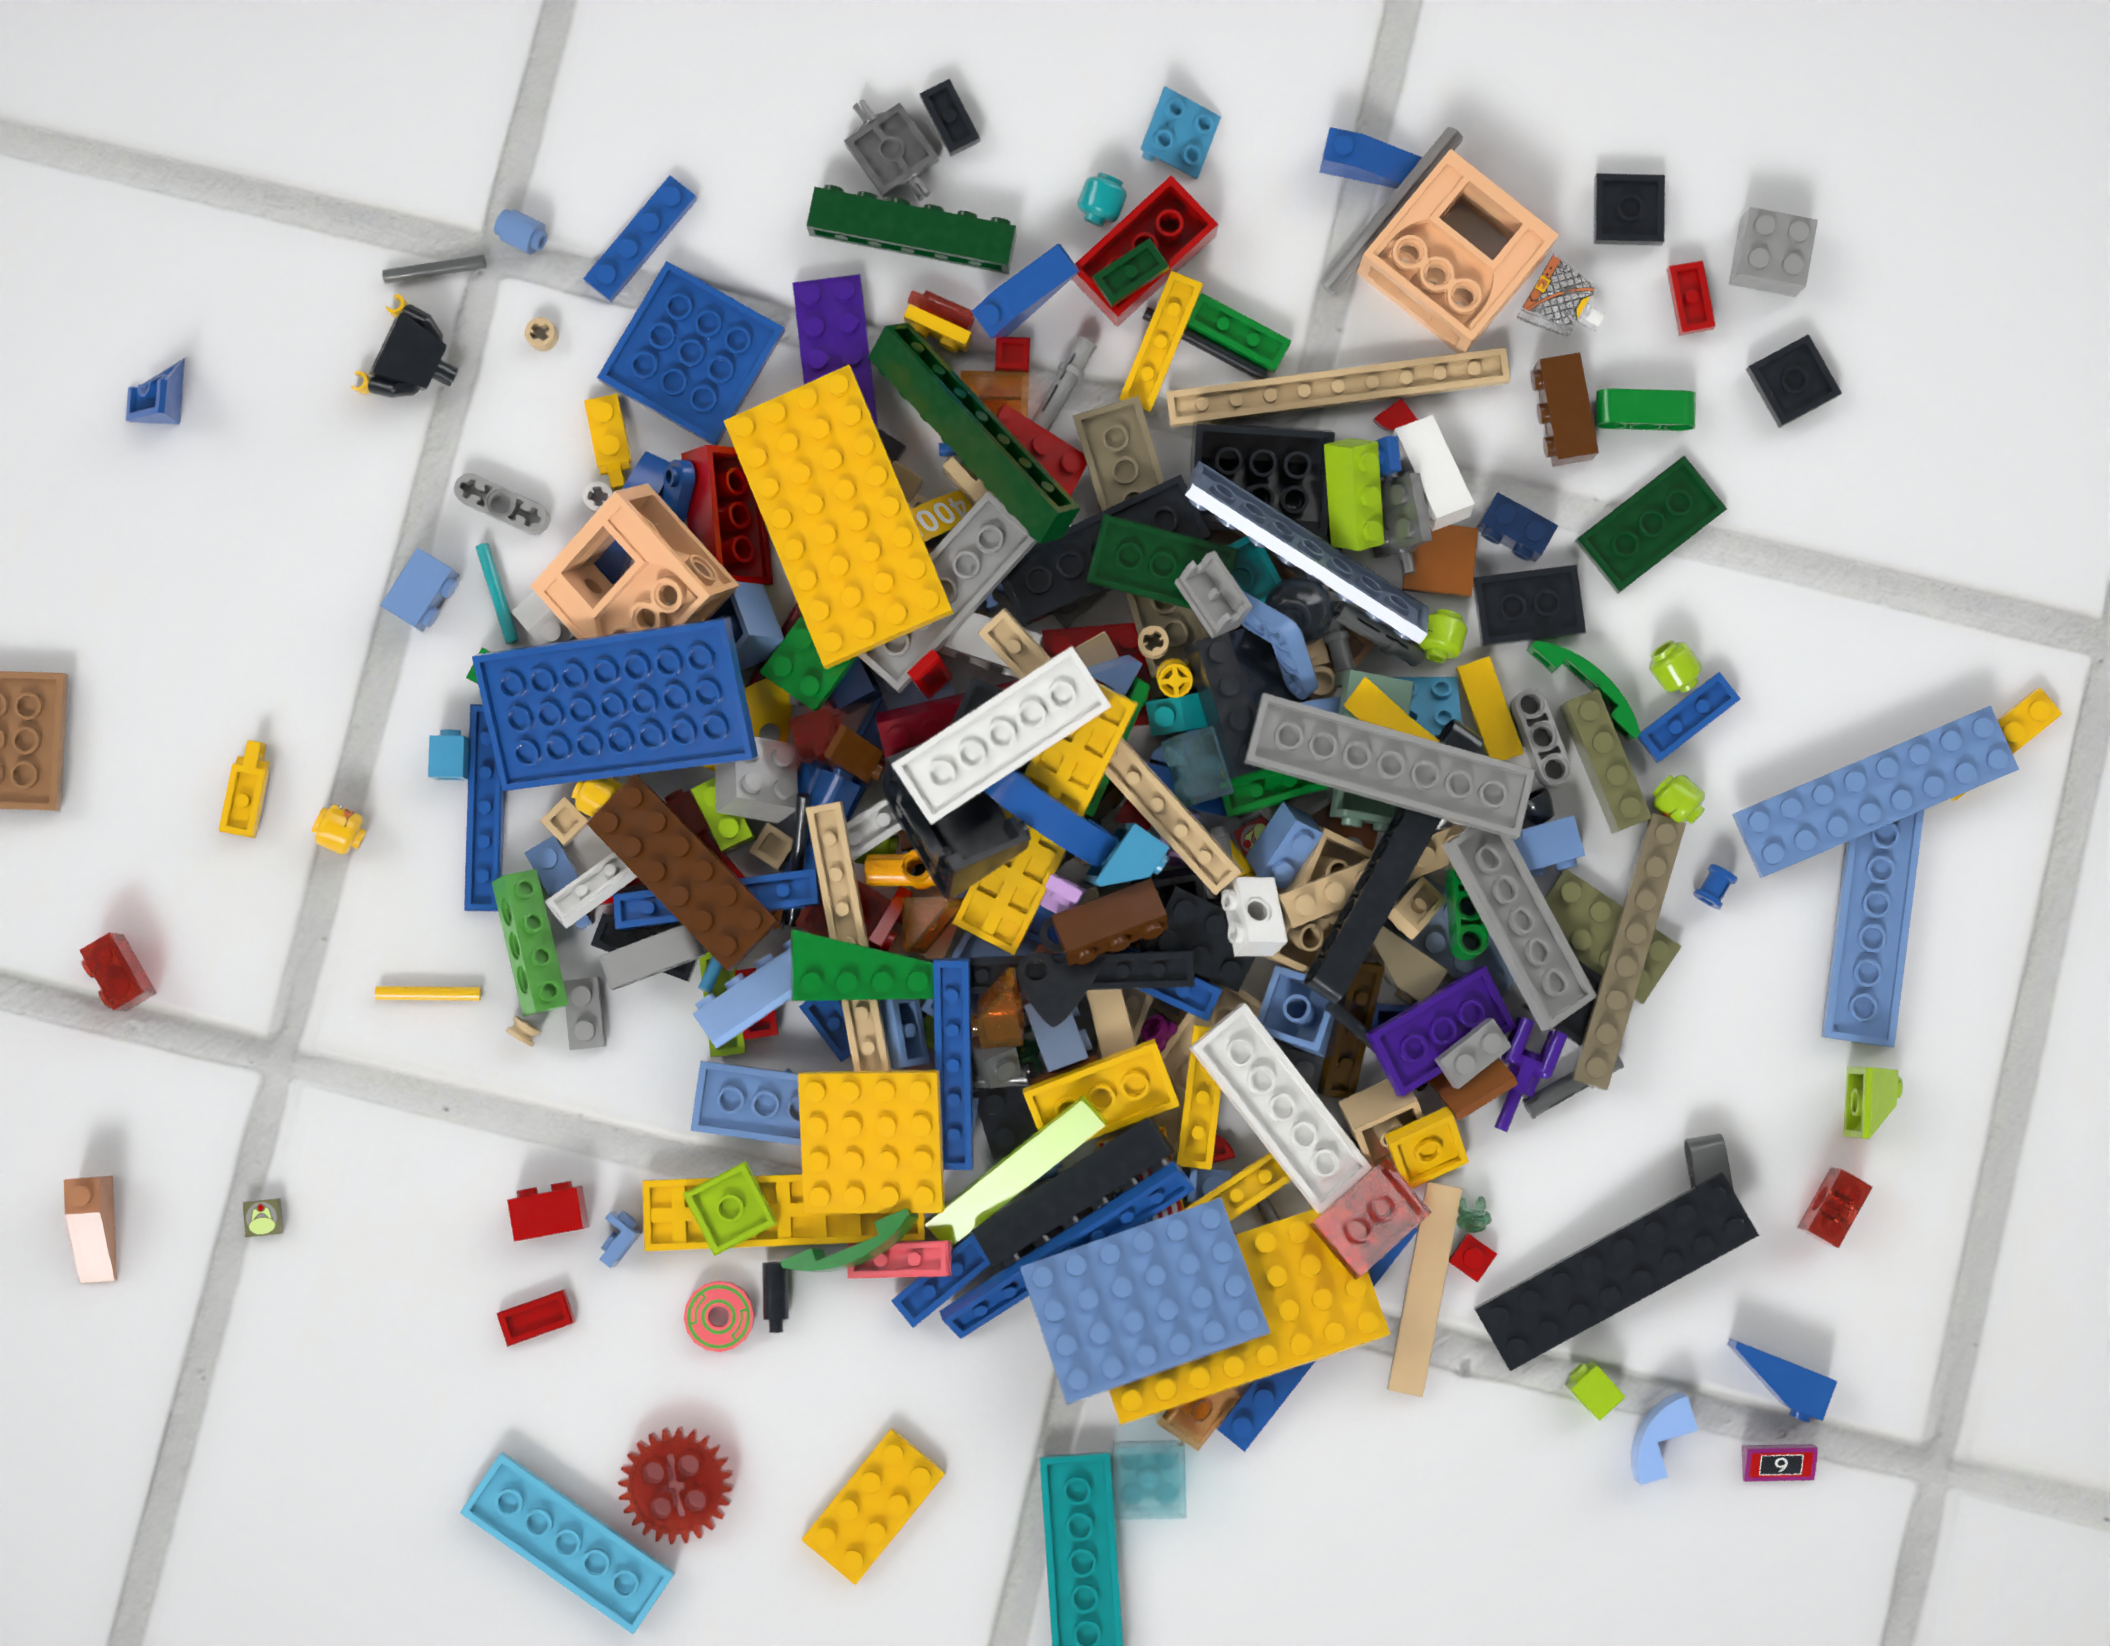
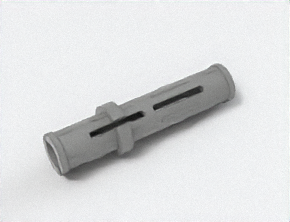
M1078 336L1065 362H1060L1058 366L1059 372L1032 418L1033 422L1047 431H1050L1077 381L1083 379L1085 366L1097 349L1093 342Z

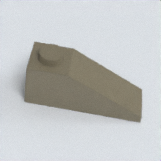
M1382 926L1369 950L1375 962L1385 966L1383 976L1389 985L1397 989L1394 995L1408 1005H1412L1414 1001L1418 1003L1433 994L1448 972L1446 968L1384 926Z

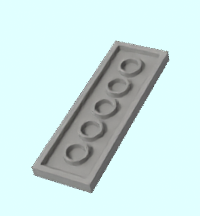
M987 491L930 553L954 613L860 654L858 657L900 694L912 681L907 672L931 649L937 653L1032 549L1037 541L1031 538L1022 524L1007 512L1005 506Z
M1469 827L1442 844L1541 1031L1553 1028L1597 997L1512 838Z

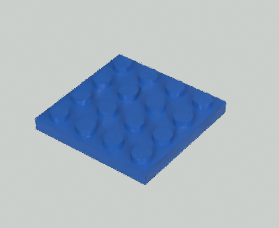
M666 261L597 378L602 383L711 445L718 446L727 431L724 420L737 414L785 333V328Z

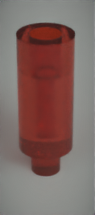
M912 290L907 303L968 331L971 330L975 320L971 309L928 290L924 294Z

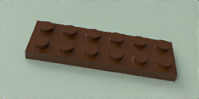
M634 774L586 823L727 971L732 972L780 922L639 775Z

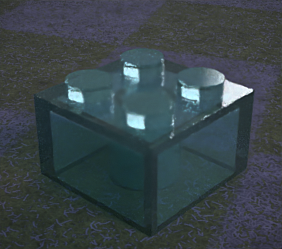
M1113 1441L1115 1520L1186 1518L1184 1441Z

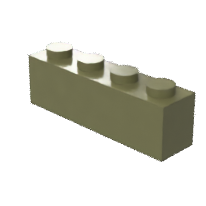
M1599 689L1566 701L1559 706L1611 833H1616L1651 819L1652 816Z

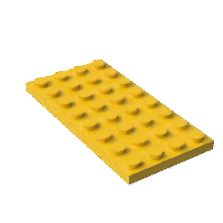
M850 365L724 420L825 669H829L954 613Z
M1342 1200L1333 1202L1322 1213H1317L1312 1209L1235 1235L1270 1334L1109 1390L1120 1426L1390 1335Z

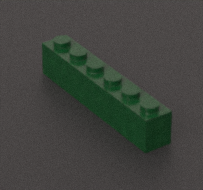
M824 185V188L814 187L806 225L809 236L1004 274H1009L1017 236L1016 225H1011V222L1004 218L992 217L991 220L977 218L975 213L969 211H958L957 214L944 212L942 207L933 204H925L923 208L913 206L908 200L902 198H891L890 201L877 199V195L866 191H858L856 195L846 193L844 189L835 185Z

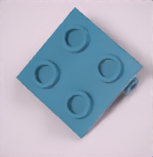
M1164 86L1140 148L1143 151L1142 157L1152 162L1155 161V158H1158L1187 175L1198 179L1221 116Z
M1392 677L1413 682L1409 716L1436 738L1450 720L1456 719L1462 723L1457 677Z

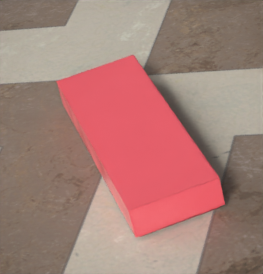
M952 1241L897 1242L877 1257L848 1268V1279L952 1276ZM847 1243V1248L859 1243Z

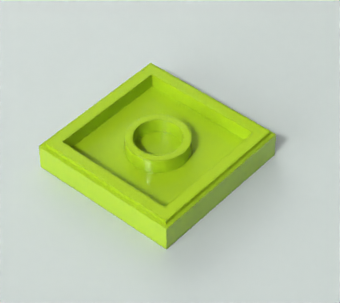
M747 1161L683 1193L714 1256L778 1224Z

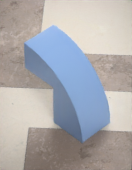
M1682 1392L1672 1394L1657 1403L1638 1426L1632 1443L1631 1468L1634 1480L1640 1485L1668 1477L1658 1442L1698 1431L1688 1396Z

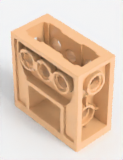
M1450 149L1365 251L1357 273L1456 353H1466L1547 256L1559 234ZM1459 201L1509 240L1494 260H1491L1444 222L1445 218Z
M647 483L615 491L530 587L577 639L707 621L740 585ZM616 540L635 562L612 585L594 563Z

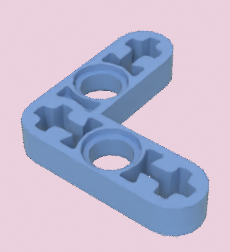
M1243 591L1253 608L1241 623V626L1272 644L1287 688L1294 696L1305 700L1317 690L1318 682L1301 630L1289 617Z

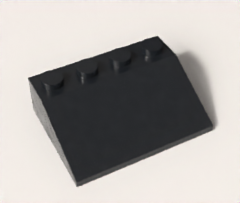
M1193 422L1190 475L1198 461H1200L1316 536H1327L1329 511L1324 444L1334 442L1335 432L1324 429ZM1198 509L1208 529L1240 531L1237 528L1233 530L1223 525L1219 521L1218 516L1209 510L1202 511Z
M1243 628L1226 632L1215 638L1207 637L1186 646L1184 650L1224 781L1265 770L1264 768L1244 763L1262 694L1266 693L1297 703L1306 701L1294 696L1287 688L1272 644L1250 630Z

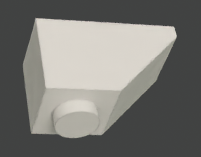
M535 591L529 594L511 611L540 645L577 640Z

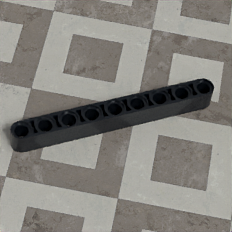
M1456 719L1450 720L1437 737L1440 740L1438 743L1477 754L1483 744V737ZM1402 807L1398 808L1310 966L1303 982L1306 987L1333 1004L1339 1002L1345 995L1438 827L1441 818Z

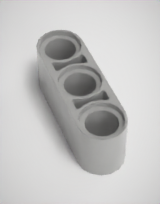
M1525 689L1512 700L1510 706L1511 714L1531 767L1535 770L1534 775L1536 779L1545 787H1556L1569 778L1572 770L1571 763L1544 694L1538 689ZM1528 697L1535 701L1537 708L1534 714H1527L1522 710L1520 705L1522 698ZM1540 729L1547 733L1549 738L1547 746L1541 747L1535 744L1533 740V732ZM1547 762H1555L1559 765L1561 774L1558 779H1551L1547 776L1545 772Z
M680 925L601 955L599 959L610 989L615 990L705 956L706 953L703 945L684 925Z

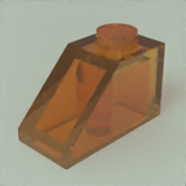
M1015 967L1007 968L979 998L977 1014L971 1015L973 1035H979L981 1049L1022 1046L1024 1044L1026 1022Z

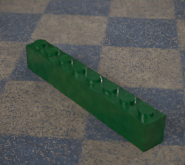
M908 322L885 326L868 356L871 362L878 368L879 373L895 386L899 394L918 411L920 417L929 423L941 436L942 441L950 446L962 459L963 464L971 469L984 483L985 488L999 499L1007 512L1022 524L1031 538L1039 544L1061 539L1081 507Z

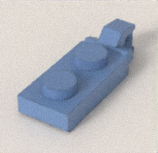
M555 836L524 852L533 869H537L539 879L549 897H552L579 877L562 844ZM587 913L575 923L578 929L583 930L594 924V921L590 914Z

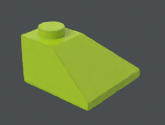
M1847 1067L1844 1137L1870 1139L1897 1106V1098L1901 1097L1903 1083L1901 1077H1898V1070Z

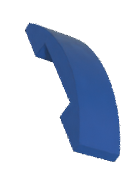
M645 451L622 489L648 483L661 496L664 486V471L670 462ZM615 540L594 565L614 585L625 573L632 557Z
M1017 769L983 790L1031 828L1097 868L1119 840L1118 837L1091 819H1085L1033 784L1029 777Z

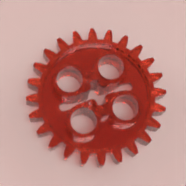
M683 1426L677 1428L675 1436H672L669 1428L665 1427L662 1430L661 1439L652 1432L648 1435L650 1445L642 1440L636 1444L640 1454L633 1451L627 1454L633 1465L624 1464L620 1469L629 1475L627 1478L618 1481V1485L627 1487V1491L619 1496V1500L630 1501V1505L623 1512L624 1514L635 1512L637 1515L631 1523L632 1526L641 1522L645 1524L642 1535L645 1536L652 1529L655 1530L656 1542H659L664 1534H668L669 1543L673 1545L677 1536L681 1534L684 1543H688L692 1531L700 1539L704 1535L703 1525L710 1530L716 1527L712 1516L723 1519L725 1516L724 1511L719 1506H729L732 1500L725 1496L724 1493L734 1489V1485L725 1482V1479L732 1476L733 1470H723L722 1468L729 1458L728 1456L717 1458L716 1453L721 1447L720 1444L710 1449L707 1446L710 1436L706 1435L701 1441L697 1440V1429L695 1428L688 1437L684 1436ZM668 1454L674 1456L676 1481L684 1483V1486L679 1491V1498L685 1511L684 1516H680L678 1512L676 1488H669L668 1485L674 1478ZM685 1455L694 1456L699 1463L698 1471H686L682 1466V1457ZM649 1463H658L662 1466L664 1470L662 1479L655 1480L648 1475L647 1466ZM693 1490L702 1492L706 1499L705 1506H693L688 1499L689 1492ZM655 1499H666L671 1505L670 1513L666 1515L658 1513L654 1507Z

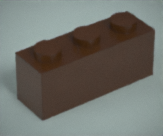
M1580 352L1539 359L1530 376L1533 390L1539 392L1541 404H1537V417L1539 423L1545 425L1547 437L1543 438V449L1546 458L1551 457L1552 467L1593 460L1599 451Z
M1152 879L1052 915L1054 930L1069 966L1076 963H1089L1097 955L1107 951H1121L1127 948L1131 942L1142 938H1156L1164 930L1168 929L1167 914Z

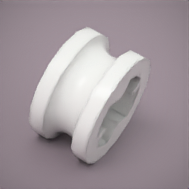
M601 481L590 483L583 491V502L594 514L601 506H597L593 500H590L591 495L594 494L596 496L595 491L600 489L608 498L614 493L609 485Z

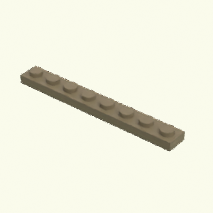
M1655 813L1651 814L1652 818L1648 819L1597 990V997L1594 1000L1571 1078L1573 1081L1601 1090H1608L1686 826V823H1678L1671 818Z

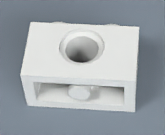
M1236 877L1222 891L1221 904L1226 911L1229 925L1228 939L1233 945L1235 956H1273L1288 942L1274 877Z

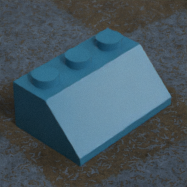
M1120 823L1113 833L1119 840L1098 868L1091 865L1082 881L1089 885L1101 887L1147 878L1153 873L1158 875L1169 859L1165 854L1170 847L1135 823Z

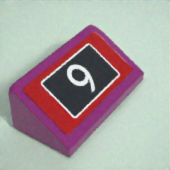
M1813 1444L1741 1445L1744 1482L1815 1480L1818 1447Z

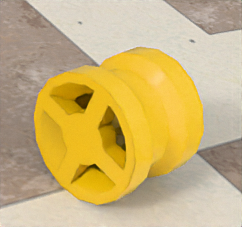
M1170 658L1164 660L1156 670L1157 683L1165 695L1178 698L1190 691L1193 677L1184 661Z

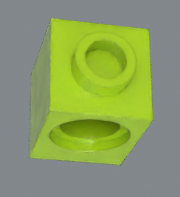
M1591 1361L1587 1365L1583 1362L1576 1366L1568 1375L1571 1380L1565 1384L1591 1415L1599 1421L1626 1398L1606 1374Z

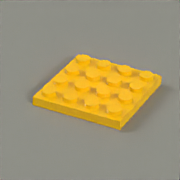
M940 1070L800 1072L798 1074L804 1214L896 1213L904 1209H909L911 1213H943L945 1211Z

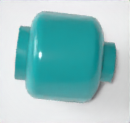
M1098 172L1097 177L1087 178L1077 202L1078 208L1085 213V221L1102 227L1104 222L1111 223L1118 220L1127 197L1125 189L1122 188L1123 182L1101 172Z

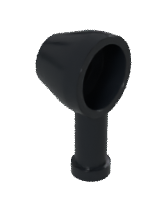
M1546 787L1539 788L1530 793L1525 817L1535 825L1543 824L1555 815L1552 798Z

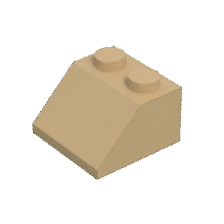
M1388 1079L1338 1102L1358 1150L1372 1167L1369 1173L1393 1163L1384 1135L1423 1117L1419 1102L1413 1091L1402 1097L1396 1096Z

